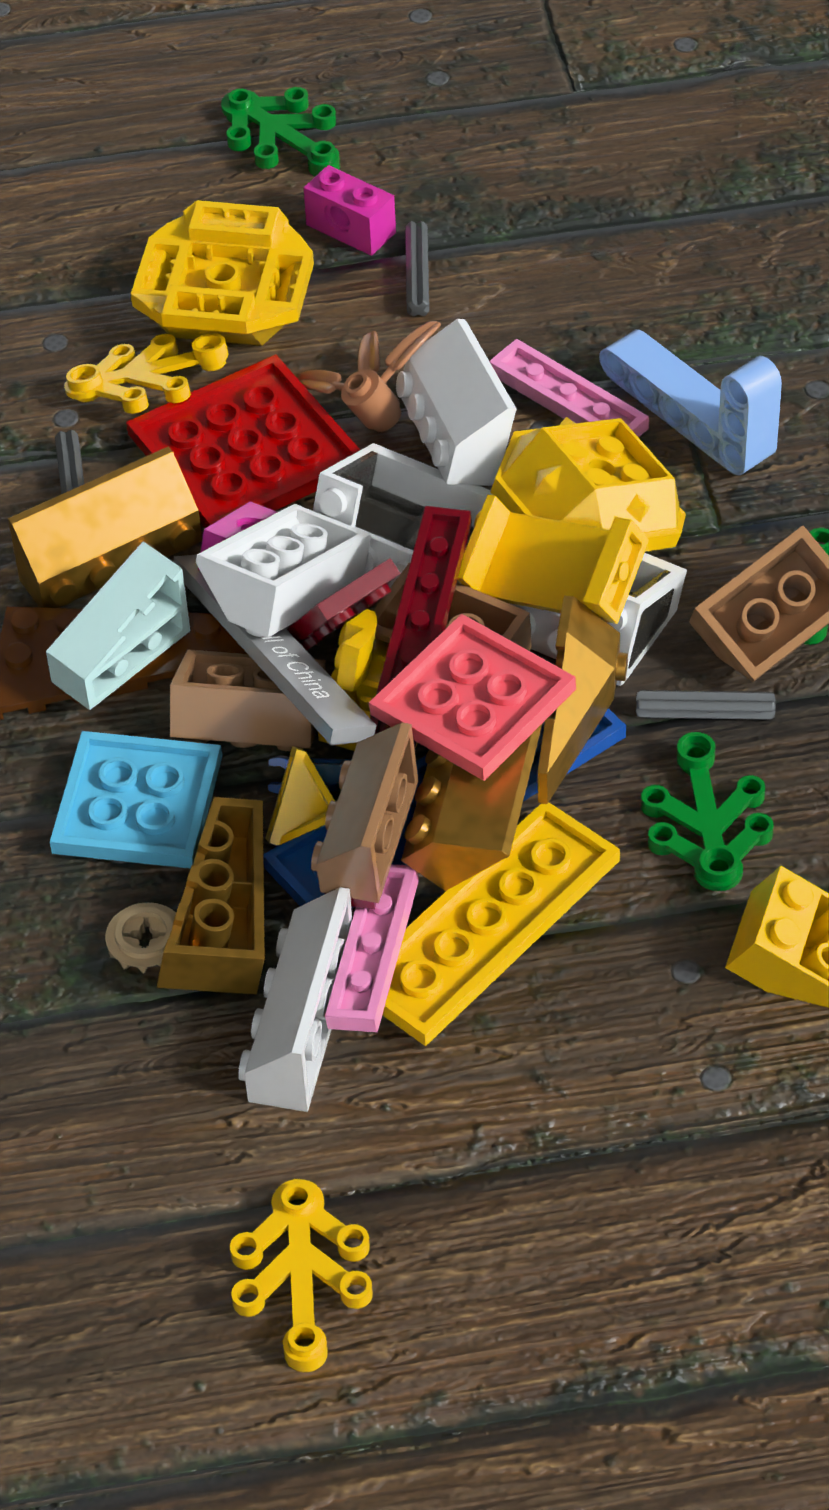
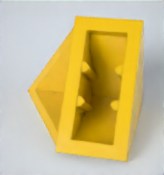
M292 746L265 838L269 843L278 846L325 825L328 806L332 800L335 801L308 754L301 748Z

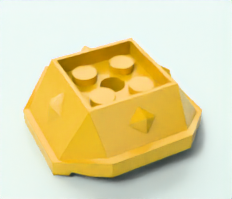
M197 200L183 211V216L168 222L148 238L131 291L132 306L154 320L168 334L174 335L175 338L195 340L204 334L218 333L225 337L227 343L263 346L284 325L299 320L314 266L313 251L301 235L289 225L287 217L279 207Z
M565 417L559 426L514 431L490 491L510 512L604 529L611 528L615 516L632 519L649 539L645 552L676 547L686 513L679 507L675 478L621 418L575 423L568 417Z

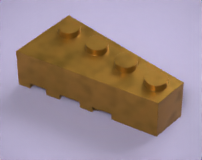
M214 797L193 865H191L186 887L174 918L170 936L163 951L157 988L257 994L265 960L263 801Z

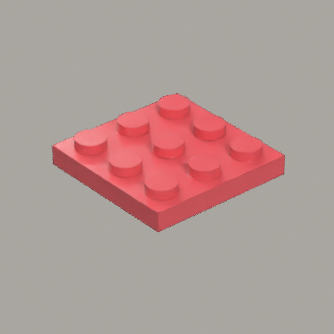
M461 614L369 702L370 714L390 727L401 722L412 724L414 741L485 781L576 690V679L574 675Z

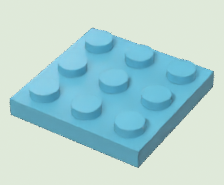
M82 731L50 839L52 854L191 869L206 823L222 760L221 745Z

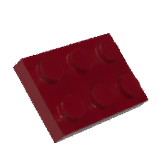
M389 558L315 605L287 629L288 632L308 651L338 628L342 629L347 621H350L364 610L370 609L377 604V601L391 593L392 590L388 583L401 573L392 559Z

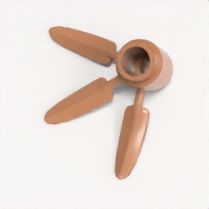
M429 321L404 338L387 356L385 363L389 367L381 377L376 373L380 368L378 334L376 331H372L364 335L360 342L358 372L350 375L345 383H341V375L339 373L326 370H308L300 373L297 378L309 390L327 394L335 390L341 391L343 402L365 427L374 429L377 432L387 431L399 421L401 408L398 397L386 385V382L440 328L441 323Z

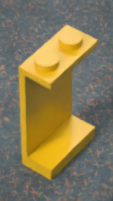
M487 494L481 511L476 515L474 530L464 552L458 581L462 585L506 603L561 613L564 596H573L604 621L618 624L649 539L632 519L615 516L611 528L604 529L510 512L495 495Z

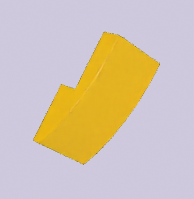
M366 609L350 621H347L340 632L339 648L335 656V667L338 669L336 683L342 689L354 692L359 688L369 674L377 627V616L373 610Z

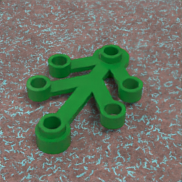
M292 87L285 91L284 96L259 97L252 91L239 88L227 93L222 98V112L227 120L232 123V126L226 132L227 145L231 150L244 151L251 146L250 129L247 127L248 124L254 122L260 126L259 144L254 148V159L257 167L270 169L278 164V148L275 145L277 137L307 156L308 170L313 176H317L328 165L340 170L339 151L331 142H314L295 130L300 128L332 129L336 125V111L333 106L320 104L312 109V113L270 114L267 112L288 110L292 113H300L305 111L309 106L306 89Z
M691 732L683 735L677 743V763L690 776L696 810L670 796L669 791L661 785H650L642 791L641 810L645 815L653 818L665 815L702 837L704 849L677 835L676 828L666 822H659L650 827L648 831V848L656 855L664 856L672 853L694 866V876L697 882L706 889L726 891L734 888L741 881L743 876L741 860L754 846L766 845L772 840L774 823L772 818L764 813L749 815L745 819L744 830L727 846L724 845L722 837L726 829L746 808H756L764 802L766 786L764 781L757 776H744L737 782L736 790L717 809L709 769L715 762V742L707 734ZM745 790H755V791H757V793L748 794V793H746V792H744V791H745ZM651 799H659V800H661L662 802H660V803H651V802H649V800H651ZM762 827L765 831L757 832L752 828ZM663 836L669 838V840L659 841L656 838Z

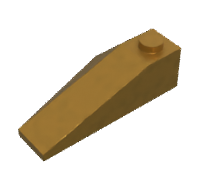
M564 596L555 647L557 650L556 666L575 676L576 690L545 720L538 766V803L541 804L549 803L614 700L617 681H625L627 674L628 653L620 652V632L573 596Z

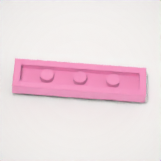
M518 339L514 340L489 361L500 381L564 419L568 417L575 423H585L621 418L638 438L649 429L648 415Z
M391 864L380 901L376 903L375 910L355 908L325 1013L328 1029L378 1032L419 882L418 872L408 865Z

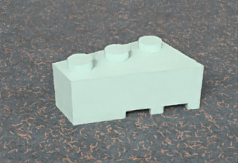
M143 541L46 650L51 682L91 710L189 633L190 623L182 568Z

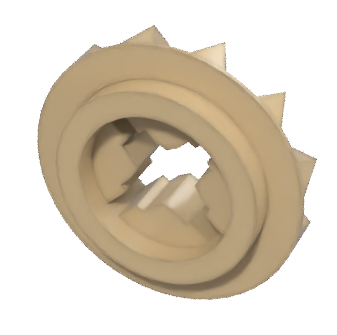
M138 903L121 910L112 918L105 934L110 958L117 959L124 970L130 966L138 967L143 974L147 967L155 965L161 967L163 951L170 936L176 912L158 903ZM149 927L153 939L150 940L149 946L142 948L139 940H141L143 933H145V928Z

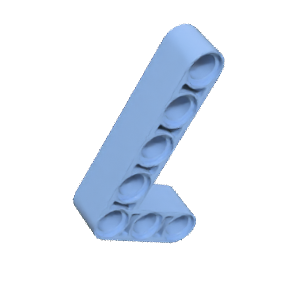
M633 330L600 352L601 366L613 382L732 474L740 476L776 452L782 382L778 369L768 358L764 356L755 357L724 377L721 381V389H718L641 330Z

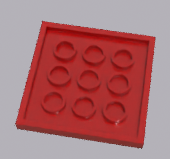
M276 354L191 392L190 397L183 402H169L126 422L128 435L145 456L168 446L173 451L199 510L200 523L204 528H207L250 501L276 511L317 491L320 472L360 451L358 446ZM358 460L335 473V475L346 478L358 472L360 461Z

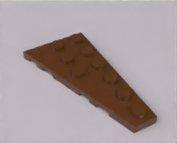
M6 606L0 635V720L4 719L3 713L25 708H28L29 714L46 710L45 704L68 699L77 704L79 703L51 682L46 650L83 609ZM188 612L190 632L107 697L148 689V682L172 678L173 680L187 650L247 654V652L211 613Z

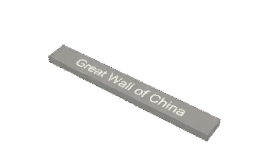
M197 555L174 556L173 562L182 568L184 584L330 745L358 743L375 735L376 724L286 628L270 637H256L247 633L245 628L229 622L202 573L198 570L196 564Z

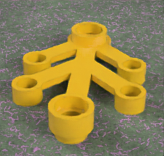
M218 333L201 335L192 342V352L177 355L178 347L175 336L172 334H161L154 337L150 345L138 356H136L132 345H117L109 351V355L99 364H82L69 370L66 374L67 381L64 384L66 395L80 402H90L98 397L120 401L126 413L135 414L147 409L149 403L144 388L138 386L127 388L118 385L130 383L164 391L167 402H183L191 395L187 378L183 376L170 377L162 374L195 365H201V368L205 371L221 369L226 364V359L229 355L225 337Z
M293 1179L281 1184L272 1196L271 1205L273 1213L252 1233H239L231 1240L230 1253L232 1262L236 1267L248 1270L257 1267L263 1259V1251L286 1230L289 1231V1245L255 1279H243L237 1282L232 1288L231 1296L234 1310L239 1315L245 1317L255 1316L263 1310L265 1300L291 1275L293 1327L286 1332L283 1338L284 1357L292 1369L298 1372H312L324 1364L328 1355L326 1336L322 1329L315 1326L312 1273L339 1293L342 1302L347 1307L353 1309L363 1308L368 1305L372 1300L373 1290L372 1281L366 1273L362 1271L348 1272L311 1244L310 1228L336 1244L340 1256L347 1261H360L367 1256L370 1250L367 1230L357 1224L344 1225L324 1210L325 1203L321 1189L313 1182L304 1179ZM296 1199L306 1200L301 1205H293L289 1203ZM349 1239H359L362 1241L357 1247H348L344 1244ZM246 1246L255 1249L250 1255L238 1253L241 1248ZM354 1285H360L365 1288L360 1294H351L347 1291L348 1288ZM247 1293L257 1295V1298L252 1302L246 1303L239 1300L242 1295ZM301 1339L314 1340L312 1344L305 1347L295 1343Z

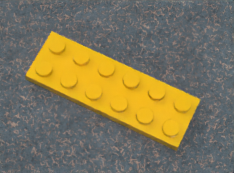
M551 803L540 804L517 825L509 857L448 889L406 928L382 1015L424 1046L429 1044L620 861V849Z

